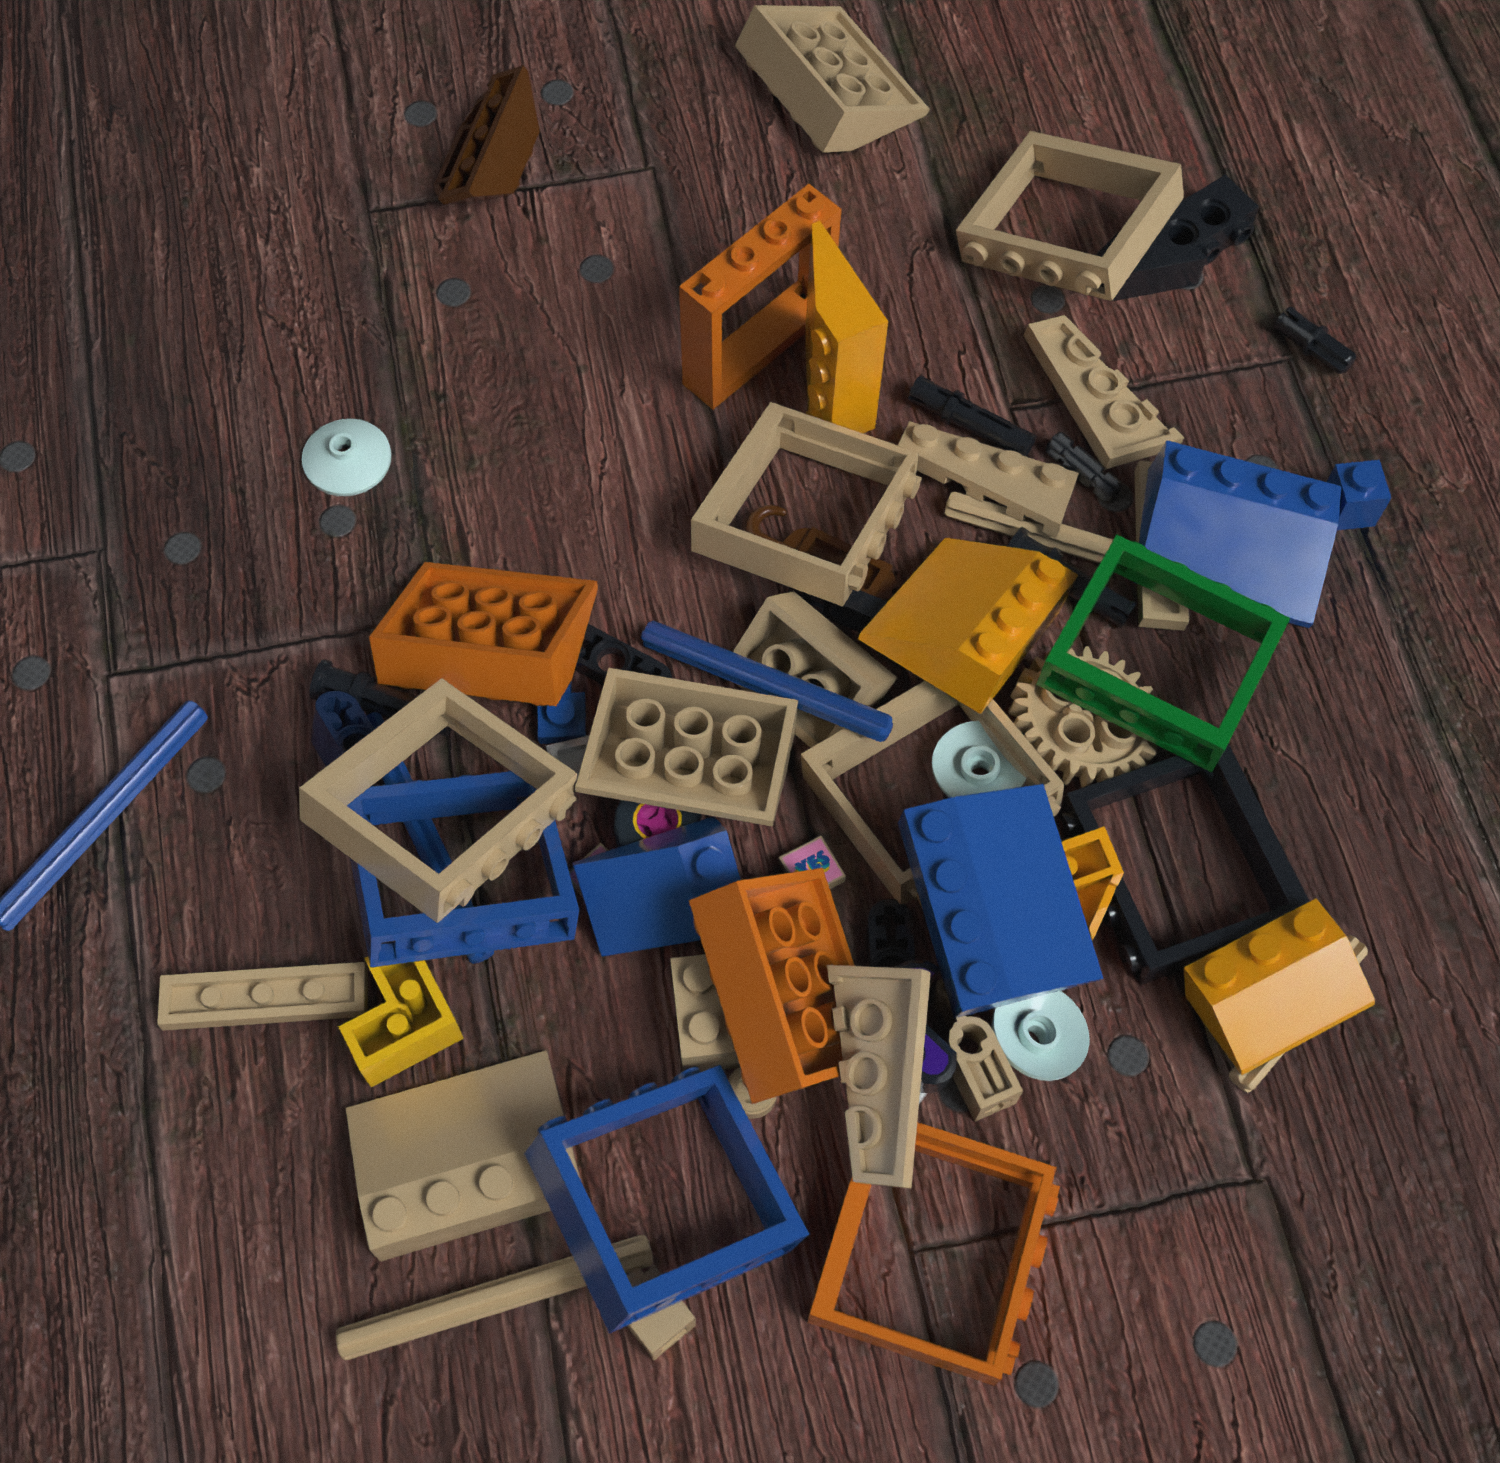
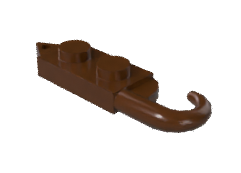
M765 505L757 508L749 515L745 524V531L840 566L852 548V545L815 527L798 529L791 533L784 542L768 536L760 529L762 520L772 515L781 517L787 515V510L777 505ZM871 558L868 563L866 579L860 590L888 602L894 596L893 594L902 586L892 573L893 565L880 559L875 560Z

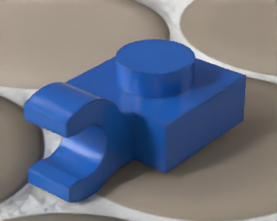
M572 680L557 706H538L539 744L559 743L586 736L585 692L572 693Z

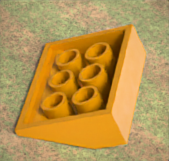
M821 221L812 223L805 328L808 411H806V414L864 434L875 429L888 320Z
M944 538L861 631L858 639L981 714L1059 614L1078 574L1064 567L1059 561L1051 559L1039 551Z

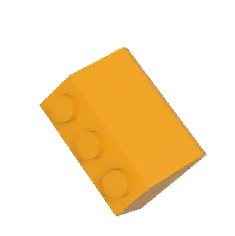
M1317 898L1184 967L1185 997L1241 1076L1375 1005L1374 996L1347 936Z

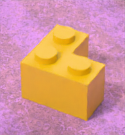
M368 956L364 958L386 1002L338 1027L360 1072L370 1087L464 1039L425 960L370 968Z

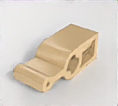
M943 979L937 981L932 995V1007L942 1014L950 1030L946 1043L957 1053L956 1070L952 1076L974 1122L1015 1105L1023 1090L994 1031L987 1022L977 1017L963 1016L954 1019ZM963 1038L971 1039L978 1044L979 1047L976 1054H969L961 1050L959 1045Z

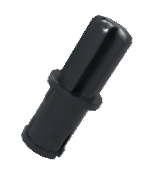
M1292 306L1288 307L1285 311L1289 314L1288 316L1283 312L1280 314L1275 322L1274 330L1282 333L1300 346L1303 355H1313L1337 374L1346 373L1352 367L1356 360V354L1329 335L1328 327L1325 325L1317 326Z

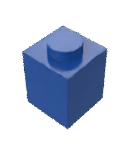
M1380 460L1335 464L1326 481L1341 486L1337 530L1375 527L1391 500Z

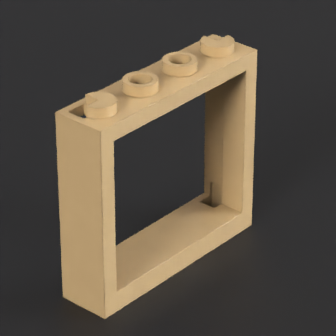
M1030 131L956 229L962 262L1112 301L1184 198L1181 164ZM1034 176L1141 200V203L1102 257L995 230Z
M770 402L692 517L691 551L844 606L853 590L858 592L862 588L871 558L877 560L880 557L885 546L888 529L897 528L903 515L905 500L907 498L913 499L919 489L922 477L916 475L919 452ZM779 448L888 485V488L841 566L729 526Z
M441 678L299 787L300 820L438 923L459 904L465 907L472 898L474 891L487 879L494 880L499 877L507 867L509 860L521 849L529 850L541 837L543 830L554 820L561 821L565 818L566 810L576 801L574 792L577 773ZM448 726L537 790L438 874L347 805Z
M923 681L876 709L892 717L893 728L886 741L878 742L844 728L801 754L803 778L900 905L909 902L913 898L918 900V892L911 868L902 872L834 783L833 779L959 705L972 721H979L1002 755L1016 770L1026 777L1025 786L1044 784L1053 816L1057 815L1061 808L1064 783L994 699L979 714L929 682Z

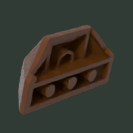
M524 65L493 74L487 83L488 90L476 100L461 123L433 186L437 198L443 205L481 202L498 197H507L514 194L519 187L521 175L527 161L533 154V147L540 132L529 72Z

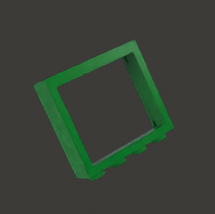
M1116 534L1046 658L1036 685L1212 772L1224 753L1290 618L1277 612L1269 605L1258 603L1233 591L1226 584L1210 580L1190 570L1180 562L1171 561L1148 550L1138 542L1130 541ZM1113 572L1260 643L1218 728L1068 654Z

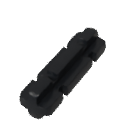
M1058 432L1051 437L1045 449L1048 455L1057 462L1062 460L1064 462L1062 466L1065 469L1079 473L1077 479L1087 488L1093 486L1095 488L1093 493L1102 501L1110 502L1118 495L1123 485L1121 480L1111 472L1105 474L1103 472L1105 467L1079 445L1073 447L1074 441L1064 432Z

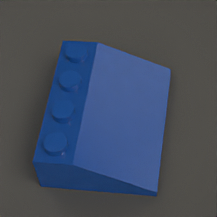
M1166 440L1148 469L1139 543L1148 550L1171 561L1186 565L1190 570L1210 580L1228 585L1237 593L1258 603L1271 606L1277 612L1289 617L1288 623L1310 628L1314 623L1339 524L1341 486Z
M1044 784L951 797L903 810L898 826L938 965L941 968L940 972L954 1019L1104 979Z

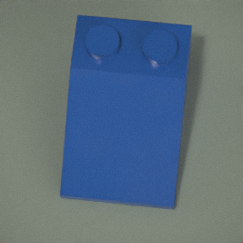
M715 816L572 862L601 957L701 940L694 927V916L689 900L741 880L727 830Z

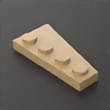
M1065 315L1028 324L1023 335L1105 469L1157 455L1166 440L1179 444L1182 443L1184 437L1175 427L1168 430L1156 417L1159 411L1147 399L1141 402L1126 387L1129 380L1118 369L1114 371L1108 368L1099 359L1101 355L1099 349Z
M909 421L898 446L919 452L917 471L944 484L954 480L962 484L966 490V495L980 502L986 497L1007 506L1005 514L1021 522L1026 516L1044 524L1042 532L1057 538L1079 473L1067 470L1058 464H1048L1022 456L1016 451H1005L982 444L973 438L956 436L937 430L931 425L917 424Z
M827 965L829 983L834 985L836 1008H832L834 1028L840 1033L843 1061H839L841 1083L846 1084L849 1109L845 1112L853 1182L911 1188L931 972L912 968Z

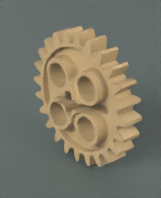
M1085 646L1080 656H1076L1072 647L1068 653L1149 694L1153 690L1151 686H1137L1136 682L1141 675L1139 672L1129 675L1123 672L1126 662L1123 659L1114 666L1109 664L1107 651H1104L1099 659L1092 657L1088 646ZM1051 650L1048 651L1044 660L1036 657L1029 669L1025 668L1011 693L1010 697L1014 701L1008 710V714L1017 717L1014 721L1015 726L1021 733H1025V738L1041 757L1048 762L1054 772L1057 769L1063 772V783L1065 785H1068L1074 776L1080 778L1081 786L1084 788L1090 786L1094 779L1098 783L1147 766L1157 753L1155 749L1158 745L1036 685L1045 660Z

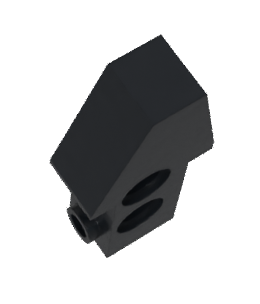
M1226 174L1180 202L1112 301L1196 286L1199 283L1205 265L1213 262L1221 251L1233 244L1238 246L1250 237L1254 230L1253 223L1259 206ZM1119 232L1098 251L1097 256L1102 257Z

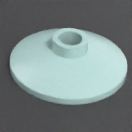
M359 419L336 420L320 427L309 437L302 452V466L310 483L320 491L334 496H353L372 489L385 477L391 464V448L384 433L375 425ZM343 448H349L348 450L343 452L339 451Z
M979 721L962 723L950 729L941 737L934 749L932 757L933 775L940 789L950 798L1023 787L1026 782V777L1016 770L1002 755ZM976 768H984L988 771V774L976 775L972 771Z
M1062 991L994 1008L992 1030L1009 1064L1022 1074L1037 1080L1054 1081L1069 1076L1084 1062L1089 1049L1088 1026L1078 1006ZM1029 1032L1034 1033L1038 1037L1039 1043L1031 1038Z

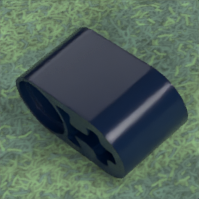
M341 691L326 692L319 696L315 704L311 742L327 767L375 730L358 701L350 694Z

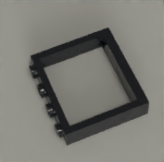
M1229 743L1212 772L1177 755L1069 792L1058 814L1064 825L1062 833L1066 839H1070L1099 828L1091 812L1092 810L1203 773L1272 910L1157 951L1122 877L1102 920L1108 928H1114L1121 943L1119 945L1121 960L1123 963H1128L1140 985L1182 971L1185 966L1310 902Z

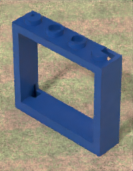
M512 771L483 775H462L456 778L428 781L415 780L409 783L371 786L347 806L372 825L515 809L537 789ZM554 820L543 830L538 840L553 897L453 909L438 923L424 913L384 918L376 877L350 858L370 968L574 940L579 907L556 821ZM393 941V943L382 944V942Z
M721 1065L702 1072L698 1067L687 1069L675 1076L670 1084L659 1088L656 1083L646 1084L633 1091L627 1097V1100L613 1104L611 1099L600 1101L586 1109L582 1114L583 1116L570 1121L565 1116L556 1117L537 1129L539 1134L524 1153L609 1334L784 1256L809 1235ZM698 1099L765 1230L632 1287L566 1149Z

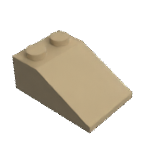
M706 955L670 958L682 1072L693 1067H698L701 1072L721 1065L723 1070L740 1067L732 1038L725 1026V1016L716 987L710 978Z

